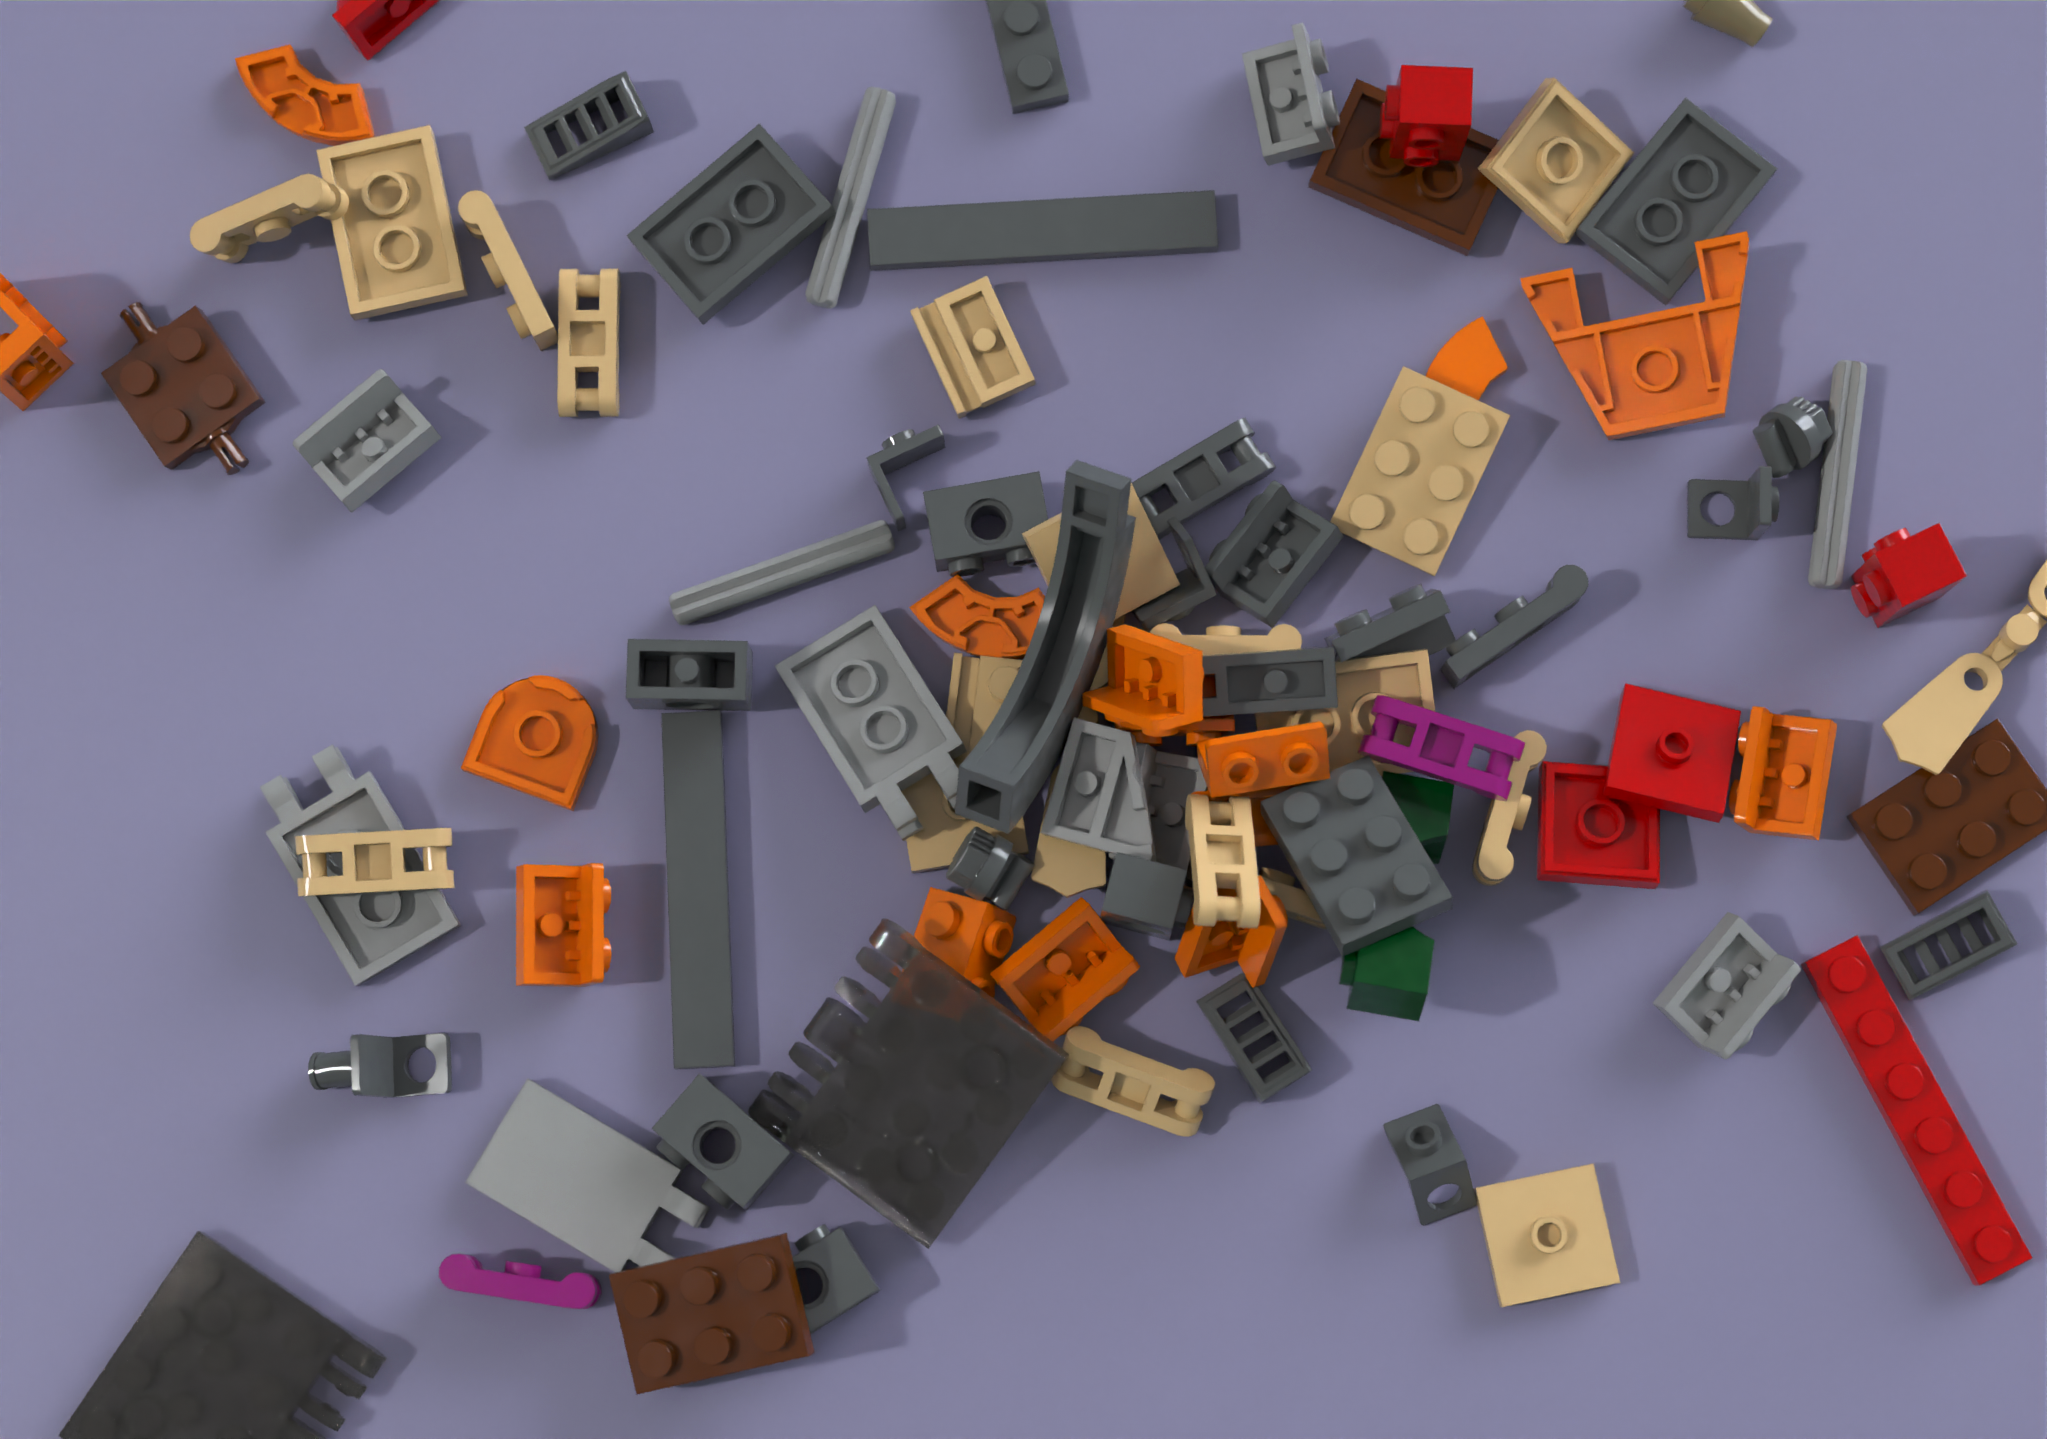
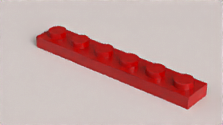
M1858 935L1803 962L1801 966L1973 1285L1980 1286L2032 1259L2027 1246Z

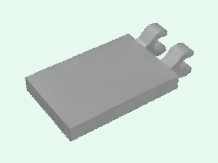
M876 605L775 665L785 685L865 813L881 804L901 839L904 841L921 831L923 827L901 791L932 773L942 792L955 810L959 769L953 759L967 750Z
M334 745L312 756L333 793L303 809L290 782L286 777L283 778L282 775L260 787L281 822L266 831V834L296 885L297 878H303L302 855H296L295 836L405 830L374 775L368 771L355 779L338 747L335 748ZM416 848L405 849L406 872L424 871L423 859ZM342 852L326 853L327 876H343ZM441 889L304 897L355 986H360L461 926Z
M528 1078L465 1181L468 1185L614 1272L625 1270L630 1260L639 1266L676 1258L644 1239L661 1208L696 1228H699L710 1209L709 1206L675 1187L683 1173L680 1168Z

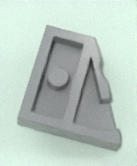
M1073 718L1040 833L1115 855L1116 852L1156 861L1157 855L1135 735L1127 731Z

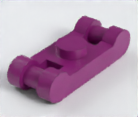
M1376 696L1371 710L1375 720L1370 735H1363L1358 749L1360 755L1364 757L1369 755L1371 760L1399 766L1472 790L1491 799L1507 801L1512 787V782L1508 780L1513 761L1519 762L1525 747L1523 741L1391 697ZM1398 724L1416 728L1410 747L1393 742ZM1473 747L1490 753L1485 772L1468 766Z
M467 1254L447 1256L439 1267V1278L442 1284L456 1291L571 1309H589L598 1303L602 1295V1286L599 1280L594 1275L588 1273H571L562 1281L540 1278L542 1266L506 1261L504 1272L485 1270L476 1257Z

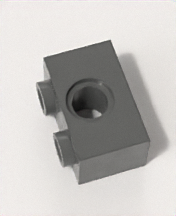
M1039 471L923 492L937 572L949 570L951 577L957 574L962 577L984 571L983 563L1006 559L1010 567L1036 563L1022 533L1048 520ZM985 515H994L999 517L1006 527L998 538L984 540L976 536L972 530L976 520Z
M628 639L626 699L633 709L751 711L753 652L748 641Z
M1116 852L1101 910V920L1107 925L1169 941L1173 927L1185 929L1194 890L1193 887L1184 885L1188 870Z
M700 1073L651 1128L663 1138L656 1148L682 1171L691 1163L708 1177L701 1188L727 1210L735 1202L748 1210L794 1156L790 1150ZM720 1129L728 1130L735 1139L736 1147L734 1154L724 1163H711L704 1153L706 1138L713 1131Z
M823 1224L794 1243L799 1250V1253L792 1257L795 1271L811 1268L819 1274L822 1280L820 1296L812 1303L803 1304L810 1334L881 1291L843 1228L839 1227L830 1233L827 1226Z

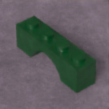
M1383 771L1382 779L1432 863L1438 864L1448 836L1454 784ZM1412 926L1343 956L1339 984L1350 986L1347 1009L1419 1021L1428 995L1435 940Z

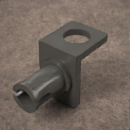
M445 1033L401 1037L356 1034L350 1038L351 1050L330 1053L315 1052L311 1055L308 1063L309 1079L311 1085L316 1090L352 1086V1092L356 1096L383 1098L445 1094L452 1090L450 1036ZM424 1047L429 1049L435 1056L436 1070L429 1080L420 1083L410 1075L408 1064L412 1053Z

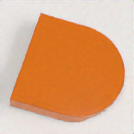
M535 675L516 681L495 693L485 706L461 769L464 772L574 811L597 751L599 734L594 712L578 690L560 679Z

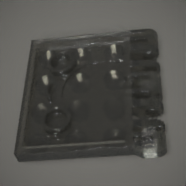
M883 918L869 937V942L882 954L867 946H863L855 960L867 973L890 988L888 994L880 1002L876 995L861 983L850 977L842 976L835 985L834 990H836L840 997L849 1002L851 1006L868 1017V1022L865 1023L857 1013L840 1001L827 997L804 1029L803 1035L814 1046L838 1063L837 1066L834 1067L829 1059L816 1052L809 1045L799 1041L795 1042L788 1052L790 1059L798 1067L822 1083V1087L813 1097L811 1092L793 1077L783 1072L775 1071L767 1083L772 1092L761 1090L749 1107L748 1113L757 1123L929 1249L1070 1054L924 948L916 937L889 919ZM897 965H899L901 968H903L904 971L901 972V970L897 967Z
M197 1231L58 1436L62 1439H326L294 1416L300 1407L311 1417L337 1432L344 1423L345 1418L340 1415V1412L335 1407L322 1402L309 1393L319 1377L322 1375L326 1380L334 1384L335 1388L340 1392L356 1399H360L367 1389L365 1384L331 1361L333 1356L336 1355L342 1361L371 1379L378 1373L387 1357L203 1231Z

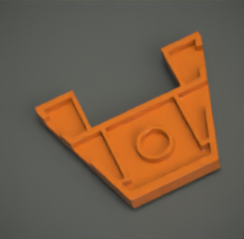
M1747 231L1695 242L1705 294V301L1696 304L1584 326L1573 268L1520 278L1525 295L1608 440L1725 417L1750 245Z

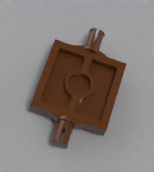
M141 302L129 305L128 307L132 312L124 309L119 316L124 320L138 342L127 355L101 374L164 467L172 470L193 454L212 449L228 475H233L240 471L237 465L245 468L249 460L243 455L230 435L234 433L242 419L266 402L203 310L194 306L169 325L157 328L144 310Z

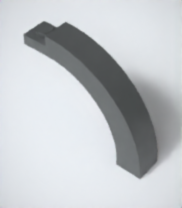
M1076 460L1066 470L1057 550L1043 607L1025 657L1006 698L982 738L959 766L955 814L1009 834L1039 793L1067 742L1073 718H1078L1082 710V693L1090 691L1107 644V629L1112 628L1119 605L1136 517L1127 514L1131 478Z

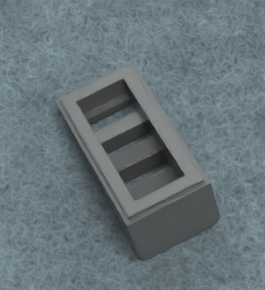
M626 71L599 83L524 127L549 181L654 132L650 119ZM620 100L628 118L618 123L610 104ZM597 110L600 111L608 128L599 135L589 117V114ZM576 120L579 121L588 140L580 146L577 145L567 125ZM556 129L567 150V153L559 158L546 135Z
M1986 889L1884 944L1880 948L1908 999L1911 1000L2017 945V942ZM1976 911L1979 912L1994 939L1985 945L1980 941L1967 917ZM1955 922L1972 952L1963 957L1945 928ZM1934 933L1951 962L1941 969L1924 938ZM1911 945L1915 947L1930 974L1921 980L1918 979L1903 952V949Z
M1244 972L1196 1001L1259 1104L1312 1071L1302 1052L1258 986L1252 988ZM1246 992L1251 1002L1222 1019L1216 1009ZM1258 1012L1264 1022L1235 1039L1230 1029ZM1271 1032L1276 1043L1248 1059L1243 1049ZM1284 1053L1289 1063L1262 1079L1256 1069Z

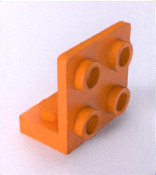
M0 273V307L18 325L11 334L4 333L0 335V392L24 411L74 363L60 350L68 340Z

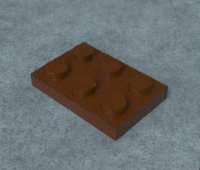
M1356 78L1339 115L1340 124L1334 126L1332 131L1335 148L1322 152L1308 187L1468 257L1498 190V187L1482 174L1478 168L1499 140L1470 128L1460 161L1439 160L1437 165L1431 167L1408 166L1403 163V159L1390 158V139H1380L1381 105L1385 103L1386 91Z
M1997 718L1966 738L1938 775L1920 768L1846 817L1914 916L2046 831L2047 789Z
M787 1233L626 1269L609 1275L636 1395L803 1358L815 1353Z

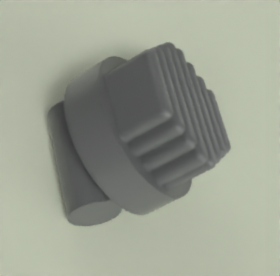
M1802 396L1794 397L1788 403L1779 404L1762 416L1759 425L1752 431L1767 466L1772 467L1773 478L1782 477L1793 470H1800L1806 467L1820 455L1824 444L1833 434L1823 408L1817 407L1816 404H1811L1809 400L1805 401Z
M976 826L967 834L953 857L946 873V878L964 888L963 892L976 900L981 901L986 897L996 905L1009 909L1035 864L1027 857L1012 851L1013 843L998 834L993 836Z

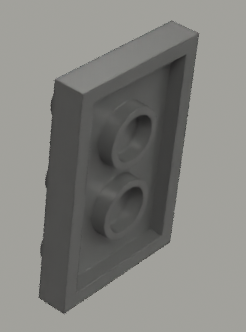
M1685 98L1580 224L1575 235L1666 306L1699 266L1695 242L1724 236L1772 178L1777 168Z
M759 123L626 236L702 325H704L831 218L836 211L832 204Z
M1369 755L1330 771V779L1302 783L1260 801L1263 819L1342 957L1452 909L1453 896Z

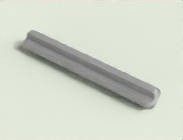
M868 87L865 90L832 202L836 213L826 222L805 292L807 302L815 306L831 309L837 304L896 104L895 94L885 89Z
M1840 360L1833 367L1827 420L1833 434L1824 444L1808 575L1809 584L1822 589H1837L1843 580L1867 376L1866 364L1858 361Z
M879 520L672 593L669 597V603L679 625H687L890 553L895 549L894 539L886 521Z

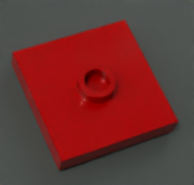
M1625 683L1620 696L1602 795L1720 823L1725 811L1741 711Z
M1542 761L1539 766L1537 880L1656 889L1660 883V809L1602 795L1607 766Z

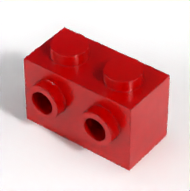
M1401 65L1396 85L1386 86L1385 103H1382L1380 113V139H1390V158L1403 159L1404 164L1412 167L1435 166L1439 163V160L1460 161L1472 125L1473 68Z
M1940 523L1910 536L1905 527L1876 541L1874 548L1861 555L1865 563L1851 575L1855 585L1851 586V593L1859 611L1866 618L1872 616L1879 628L1941 598L1967 575Z

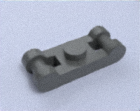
M1241 418L1132 482L1159 540L1171 533L1167 520L1176 517L1182 525L1246 486L1262 480L1277 468L1268 453L1264 452L1261 454L1251 437L1255 432L1246 418ZM1232 450L1240 466L1227 472L1218 456ZM1165 488L1175 505L1160 512L1151 497Z

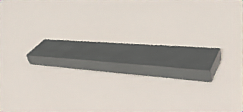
M1215 190L867 209L871 271L1218 251Z
M715 710L661 713L674 1069L735 1067L722 712Z

